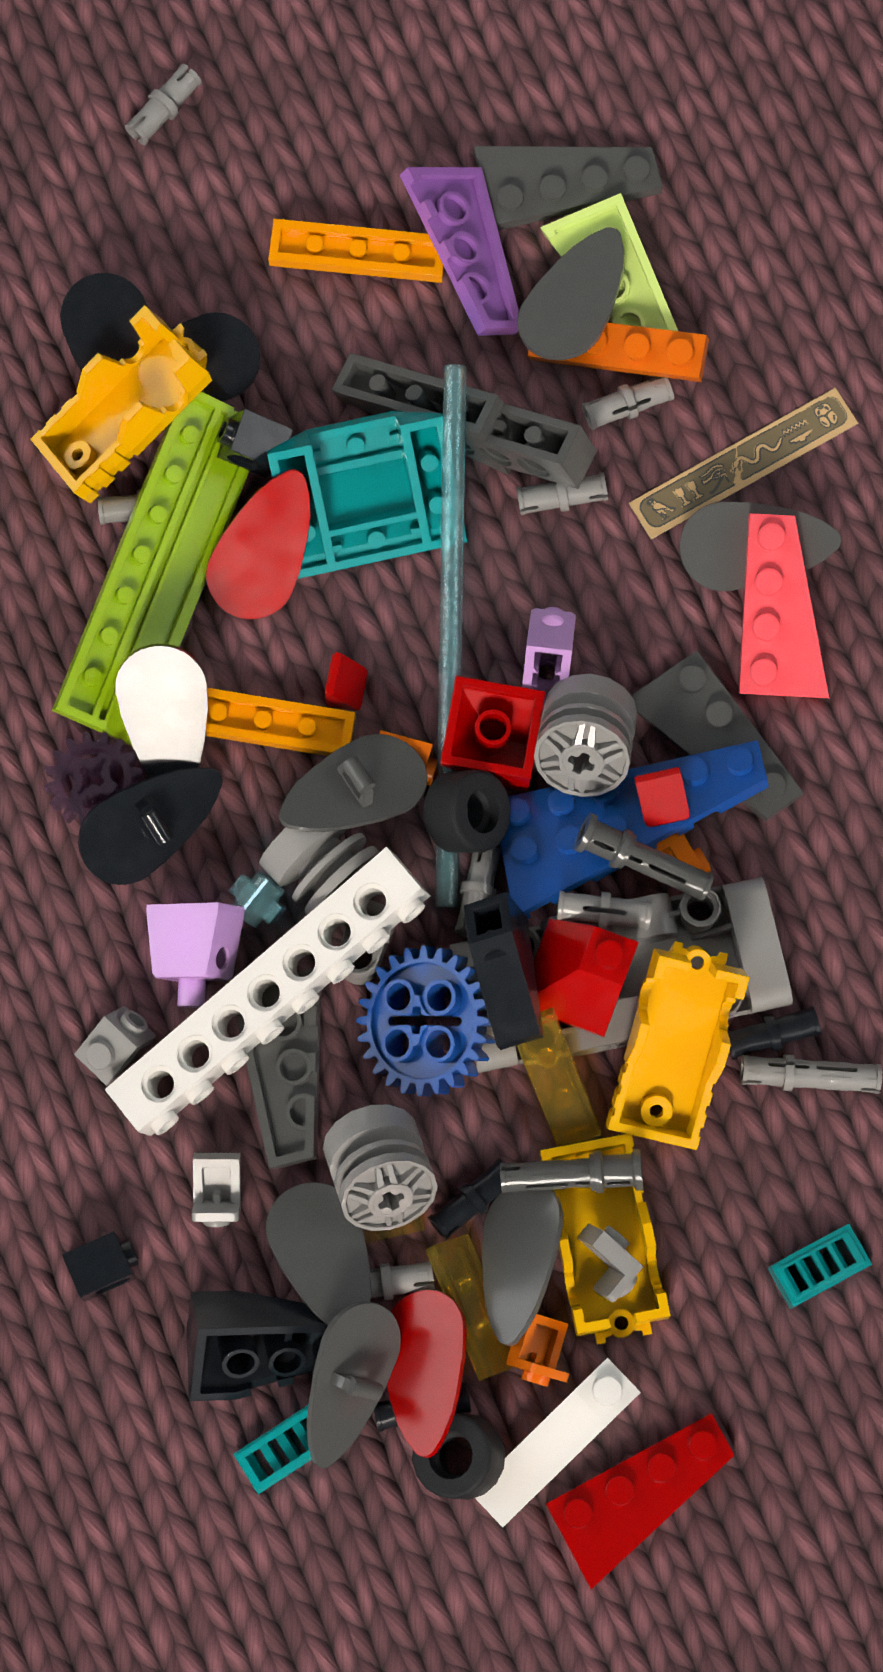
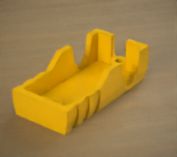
M145 305L129 321L140 337L138 341L139 350L136 355L129 359L121 358L120 361L97 353L82 369L76 391L77 394L72 399L70 398L61 407L62 409L57 415L54 414L46 422V426L41 431L38 430L30 439L70 489L90 504L100 495L98 491L103 486L107 488L115 480L114 475L118 471L122 472L131 463L129 460L134 455L138 456L212 381L209 372L206 370L207 353L192 339L184 337V327L181 323L171 330L160 317Z
M675 941L669 951L653 949L647 975L642 982L638 996V1007L623 1058L625 1063L622 1064L617 1080L619 1085L615 1088L611 1102L613 1107L609 1110L605 1125L608 1130L697 1150L701 1138L699 1135L700 1129L704 1127L707 1116L705 1111L707 1106H710L713 1095L711 1091L712 1086L716 1084L725 1067L731 1047L727 1031L730 1009L736 999L744 1000L750 977L744 969L726 965L728 953L719 952L717 956L710 957L704 948L692 945L685 949L683 948L684 943ZM695 956L703 958V964L699 968L692 967L691 960ZM654 1105L662 1107V1112L657 1116L650 1114V1109Z
M623 1134L540 1150L541 1161L589 1158V1154H593V1151H601L603 1155L631 1154L634 1149L632 1135ZM591 1187L553 1190L559 1197L563 1208L564 1219L559 1252L576 1337L594 1333L598 1345L606 1343L605 1338L611 1335L616 1338H625L633 1330L642 1331L643 1336L652 1334L650 1322L669 1319L671 1315L667 1295L662 1288L659 1278L656 1242L646 1201L643 1202L642 1194L644 1191H636L634 1187L605 1188L604 1193L591 1191ZM588 1223L603 1231L607 1226L616 1230L630 1243L625 1250L644 1266L636 1275L637 1282L633 1289L615 1302L601 1297L593 1290L594 1285L607 1271L609 1266L577 1239V1236ZM617 1317H625L627 1319L628 1326L626 1329L619 1330L615 1327L614 1322Z

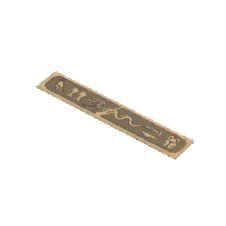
M835 387L629 502V505L650 539H653L689 519L702 507L725 499L859 423Z

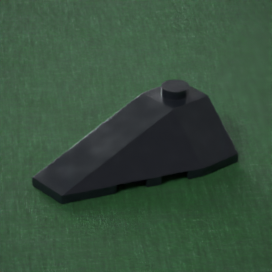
M243 1291L191 1292L187 1321L189 1400H237L252 1396L251 1389L278 1382L280 1388L294 1384L293 1377L314 1371L320 1343L328 1325L318 1318L306 1303Z

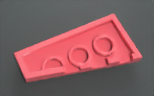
M753 513L748 515L738 694L829 698L795 516Z

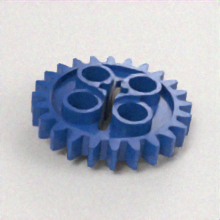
M421 946L420 951L419 949L405 948L404 957L397 955L389 956L391 969L377 966L375 970L381 980L379 983H365L367 989L372 993L371 999H359L358 1003L368 1009L367 1015L356 1018L357 1023L367 1025V1032L361 1034L357 1039L359 1042L370 1043L371 1048L366 1051L363 1057L367 1060H378L373 1073L375 1075L388 1074L385 1085L389 1087L401 1086V1093L415 1094L417 1092L418 1096L432 1097L434 1092L438 1095L449 1094V1085L452 1088L465 1087L463 1075L478 1076V1070L473 1063L475 1060H489L488 1055L482 1050L483 1044H495L496 1042L494 1037L486 1033L487 1027H491L489 1017H487V1009L480 984L475 982L478 978L475 967H466L468 957L463 955L453 956V951L446 948H438L436 950V947ZM409 989L410 1002L406 1007L404 1004V994ZM450 989L451 1003L446 1007L444 996L446 991ZM434 1016L445 1018L460 1017L462 1019V1023L459 1026L393 1025L392 1023L394 1017ZM407 1035L409 1038V1048L405 1054L402 1044L403 1039ZM448 1035L450 1038V1049L445 1054L443 1042Z

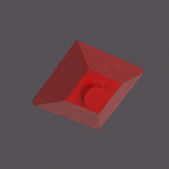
M456 676L440 765L453 771H487L498 778L506 788L528 791L546 691Z
M549 919L533 961L541 1015L604 1038L639 942L597 926Z

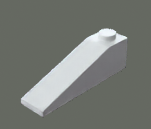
M607 1358L505 1458L504 1470L497 1484L486 1494L475 1499L503 1528L641 1392Z

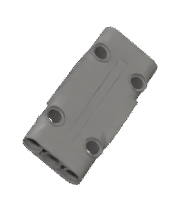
M758 877L712 887L703 901H699L696 897L687 893L671 897L668 893H658L630 899L644 902L652 901L649 930H644L643 928L608 925L607 929H605L639 942L605 1037H600L541 1015L542 1027L548 1030L554 1038V1042L550 1047L537 1049L529 1042L500 1050L496 1043L483 1044L482 1050L488 1055L489 1060L474 1061L478 1073L532 1061L546 1062L555 1056L569 1053L571 1056H583L627 1046L638 1007L640 988L647 975L653 949L669 951L675 941L684 943L683 948L685 949L692 945L704 948L710 957L717 956L719 952L728 953L726 965L744 969L750 977L744 1000L736 999L730 1009L728 1021L733 1017L792 1005L793 999L789 977L763 878ZM692 902L705 903L711 911V916L704 921L694 920L689 916L687 906ZM598 907L583 909L584 911L625 915L624 910ZM557 915L542 920L538 926L529 927L531 946L533 948V961L549 919L556 920ZM561 919V921H568L593 926L598 925L596 923L578 922L573 920ZM468 941L449 945V949L453 951V956L468 957L466 967H475ZM700 956L693 957L691 960L692 967H701L703 958ZM487 1027L486 1033L494 1037L492 1027Z

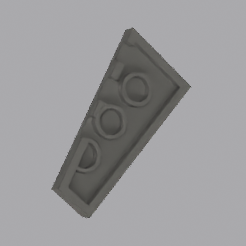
M474 146L475 161L477 167H482L498 231L569 215L620 193L624 202L662 194L663 185L652 147Z

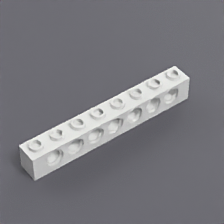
M385 847L111 1083L105 1091L138 1132L148 1136H152L154 1133L156 1135L165 1133L178 1121L179 1117L176 1114L189 1103L192 1105L198 1104L213 1091L212 1083L224 1073L230 1075L239 1070L249 1059L247 1053L260 1042L264 1045L275 1039L284 1029L282 1023L295 1012L302 1014L310 1009L319 999L317 993L330 982L336 984L345 979L355 967L352 963L366 951L368 954H371L381 948L390 937L388 932L401 921L408 923L416 918L425 908L423 902L430 897L429 893L397 855ZM376 895H385L386 905L384 910L378 915L369 916L367 913L369 900ZM341 925H349L351 934L348 941L341 946H334L332 943L334 930ZM306 955H313L315 958L313 971L307 976L299 977L297 973L299 960ZM271 985H278L280 990L278 1001L270 1007H264L262 1003L263 992ZM236 1015H242L245 1022L243 1031L238 1036L230 1038L227 1033L229 1021ZM201 1045H207L209 1049L207 1062L203 1066L195 1068L192 1062L194 1051ZM171 1075L174 1080V1088L167 1097L160 1098L157 1091L158 1083L164 1076Z

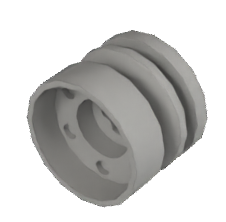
M595 674L572 675L557 682L546 694L534 759L537 771L549 785L563 793L579 797L600 796L616 789L626 778L631 761L638 714L635 701L625 687L608 677Z
M285 827L265 850L259 864L280 887L287 886L299 878L302 879L296 887L292 899L297 905L309 901L304 909L308 915L380 853L375 846L363 849L366 837L362 833H356L341 842L340 839L346 829L330 832H306Z
M388 1104L369 1105L356 1109L336 1121L326 1134L323 1145L324 1155L344 1216L355 1227L370 1231L391 1230L409 1224L424 1214L433 1203L438 1188L427 1153L424 1150L416 1122L404 1109Z

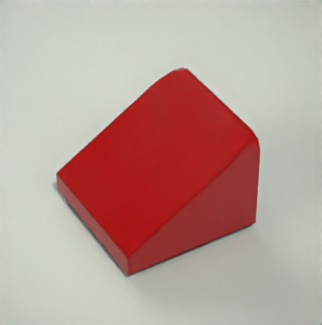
M338 652L332 654L325 688L326 703L328 707L359 711L368 675L367 669Z
M680 767L634 777L644 822L647 827L682 821L690 817Z

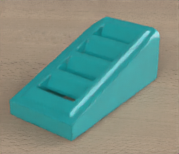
M847 1224L774 1263L767 1269L791 1310L871 1266L872 1263L850 1224ZM843 1239L856 1262L849 1267L835 1245V1242ZM825 1247L839 1269V1272L834 1275L831 1274L819 1252ZM811 1256L824 1279L817 1284L804 1262V1259ZM794 1264L808 1289L800 1292L788 1270Z
M308 1405L233 1454L258 1495L312 1460L308 1446L307 1427L303 1422L308 1416ZM290 1428L294 1430L307 1451L302 1455L286 1432ZM273 1439L277 1440L290 1461L285 1466L270 1443ZM258 1449L261 1450L275 1472L270 1476H267L253 1453Z

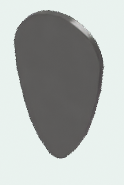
M612 227L604 228L574 245L541 278L525 299L518 313L517 325L521 340L531 352L545 359L567 360L584 354L598 342L612 314L624 271V247L621 234L617 229Z
M715 502L702 507L689 518L681 533L679 551L685 570L698 584L714 591H733L744 589L748 515L750 513L795 516L805 571L823 562L834 553L841 544V536L836 529L823 520L804 512L751 502Z
M371 734L359 737L334 751L296 782L281 806L279 820L283 826L289 829L306 832H330L377 823L406 813L418 804L425 792L427 771L424 762L409 744L393 736Z
M304 1183L294 1186L281 1194L273 1203L267 1216V1240L281 1270L311 1311L325 1324L329 1325L331 1320L347 1306L362 1301L371 1302L370 1267L362 1228L355 1227L345 1218L335 1187L324 1183Z
M553 1190L501 1193L491 1204L485 1218L482 1243L485 1305L491 1327L498 1341L506 1346L517 1344L528 1330L540 1308L549 1284L559 1249L564 1219L560 1199Z
M362 1301L347 1306L331 1320L323 1334L314 1366L307 1416V1437L311 1459L315 1465L321 1468H328L333 1465L357 1439L379 1399L382 1397L398 1359L401 1345L398 1323L388 1309L377 1303Z

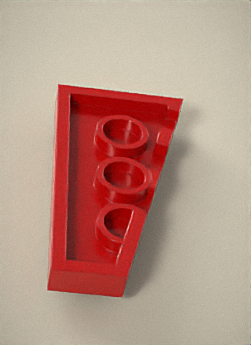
M712 1413L545 1504L590 1590L735 1456Z

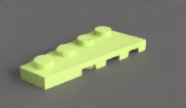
M621 193L540 227L542 233L560 257L566 254L574 245L597 231L607 227L617 229L621 234L624 247V271L614 308L609 318L610 323L678 331Z

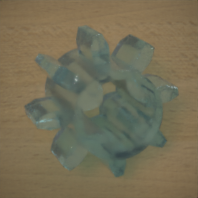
M258 871L253 878L241 874L228 890L236 897L232 905L245 907L243 920L255 928L263 920L267 924L271 923L274 925L287 908L279 902V899L285 893L284 889L261 871Z

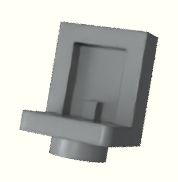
M123 1006L105 1015L74 1055L107 1086L119 1077L140 1049L153 1042L156 1035L148 1028L147 1022L140 1014Z
M194 1153L193 1222H203L208 1227H224L231 1222L239 1221L241 1211V1153Z
M588 1223L577 1236V1239L609 1266L607 1271L594 1285L593 1290L601 1297L615 1302L633 1289L637 1282L636 1275L644 1266L625 1250L630 1243L616 1230L607 1226L603 1231Z

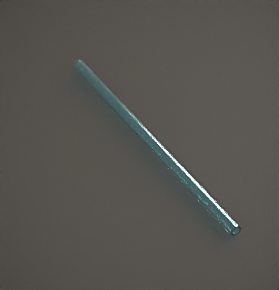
M458 364L444 366L437 778L453 771L441 766L440 763L455 677H461L467 367ZM437 845L435 907H458L459 853L446 852Z

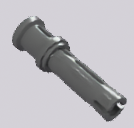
M592 812L587 815L576 837L573 848L575 851L581 853L586 850L608 860L609 866L612 868L622 869L625 865L661 883L696 897L699 901L705 899L713 883L714 874L707 873L637 841V836L627 828L620 831L598 821V816Z
M633 1149L631 1154L603 1155L601 1151H593V1154H589V1158L573 1160L500 1163L502 1193L591 1187V1191L604 1193L605 1188L634 1187L636 1191H643L641 1149Z

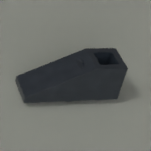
M507 892L464 905L468 944L497 1047L503 1050L543 1038L544 1034L527 916Z

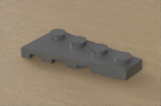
M695 651L631 695L635 701L637 714L652 725L653 730L666 741L670 740L688 756L758 740L769 787L742 803L763 821L767 822L803 796L804 792L698 651Z
M314 967L298 971L297 973L299 977L307 976L313 971ZM271 985L263 992L262 1003L264 1007H270L278 1001L280 996L278 985ZM321 991L317 993L319 995L318 1001L310 1009L302 1014L295 1012L282 1023L284 1029L275 1039L264 1045L260 1042L247 1053L249 1059L246 1065L268 1165L273 1170L318 1158ZM236 1015L239 1033H241L244 1029V1018L242 1015Z

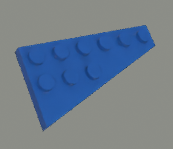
M758 740L628 769L626 778L616 789L600 796L579 797L563 793L554 787L509 796L511 807L510 824L505 837L500 842L510 897L529 919L531 918V912L547 903L557 904L560 891L568 893L589 880L597 882L620 869L610 867L608 860L586 850L579 853L573 849L578 832L590 812L598 816V821L620 831L626 828L633 831V834L637 836V841L656 849L657 843L675 833H678L680 836L694 828L693 823L713 812L723 813L765 790L769 785ZM680 767L690 817L682 821L647 827L644 822L634 777Z

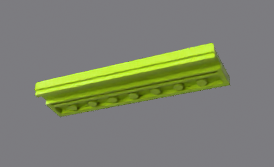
M200 392L166 427L52 708L53 712L132 746L121 717L116 695L117 674L124 660L141 647L150 644H170L177 647L181 645L206 582L209 558L228 527L249 474L247 469L217 458L221 443L217 442V435L223 421L227 417L230 418L238 413L234 410V407L206 393Z

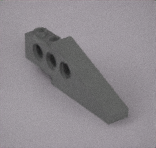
M353 353L349 354L331 390L339 400L373 415L390 411L442 413L451 450L508 475L512 469L579 489L597 452L580 425L504 404L501 398L493 393Z

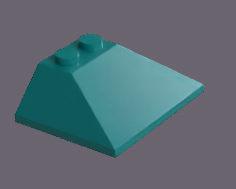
M390 411L307 429L266 451L272 478L289 469H296L304 474L309 490L310 522L301 570L297 579L467 542L442 413Z

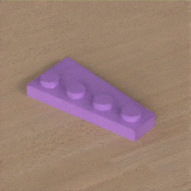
M407 167L400 174V177L477 335H515L518 332L517 318L519 309L482 167Z

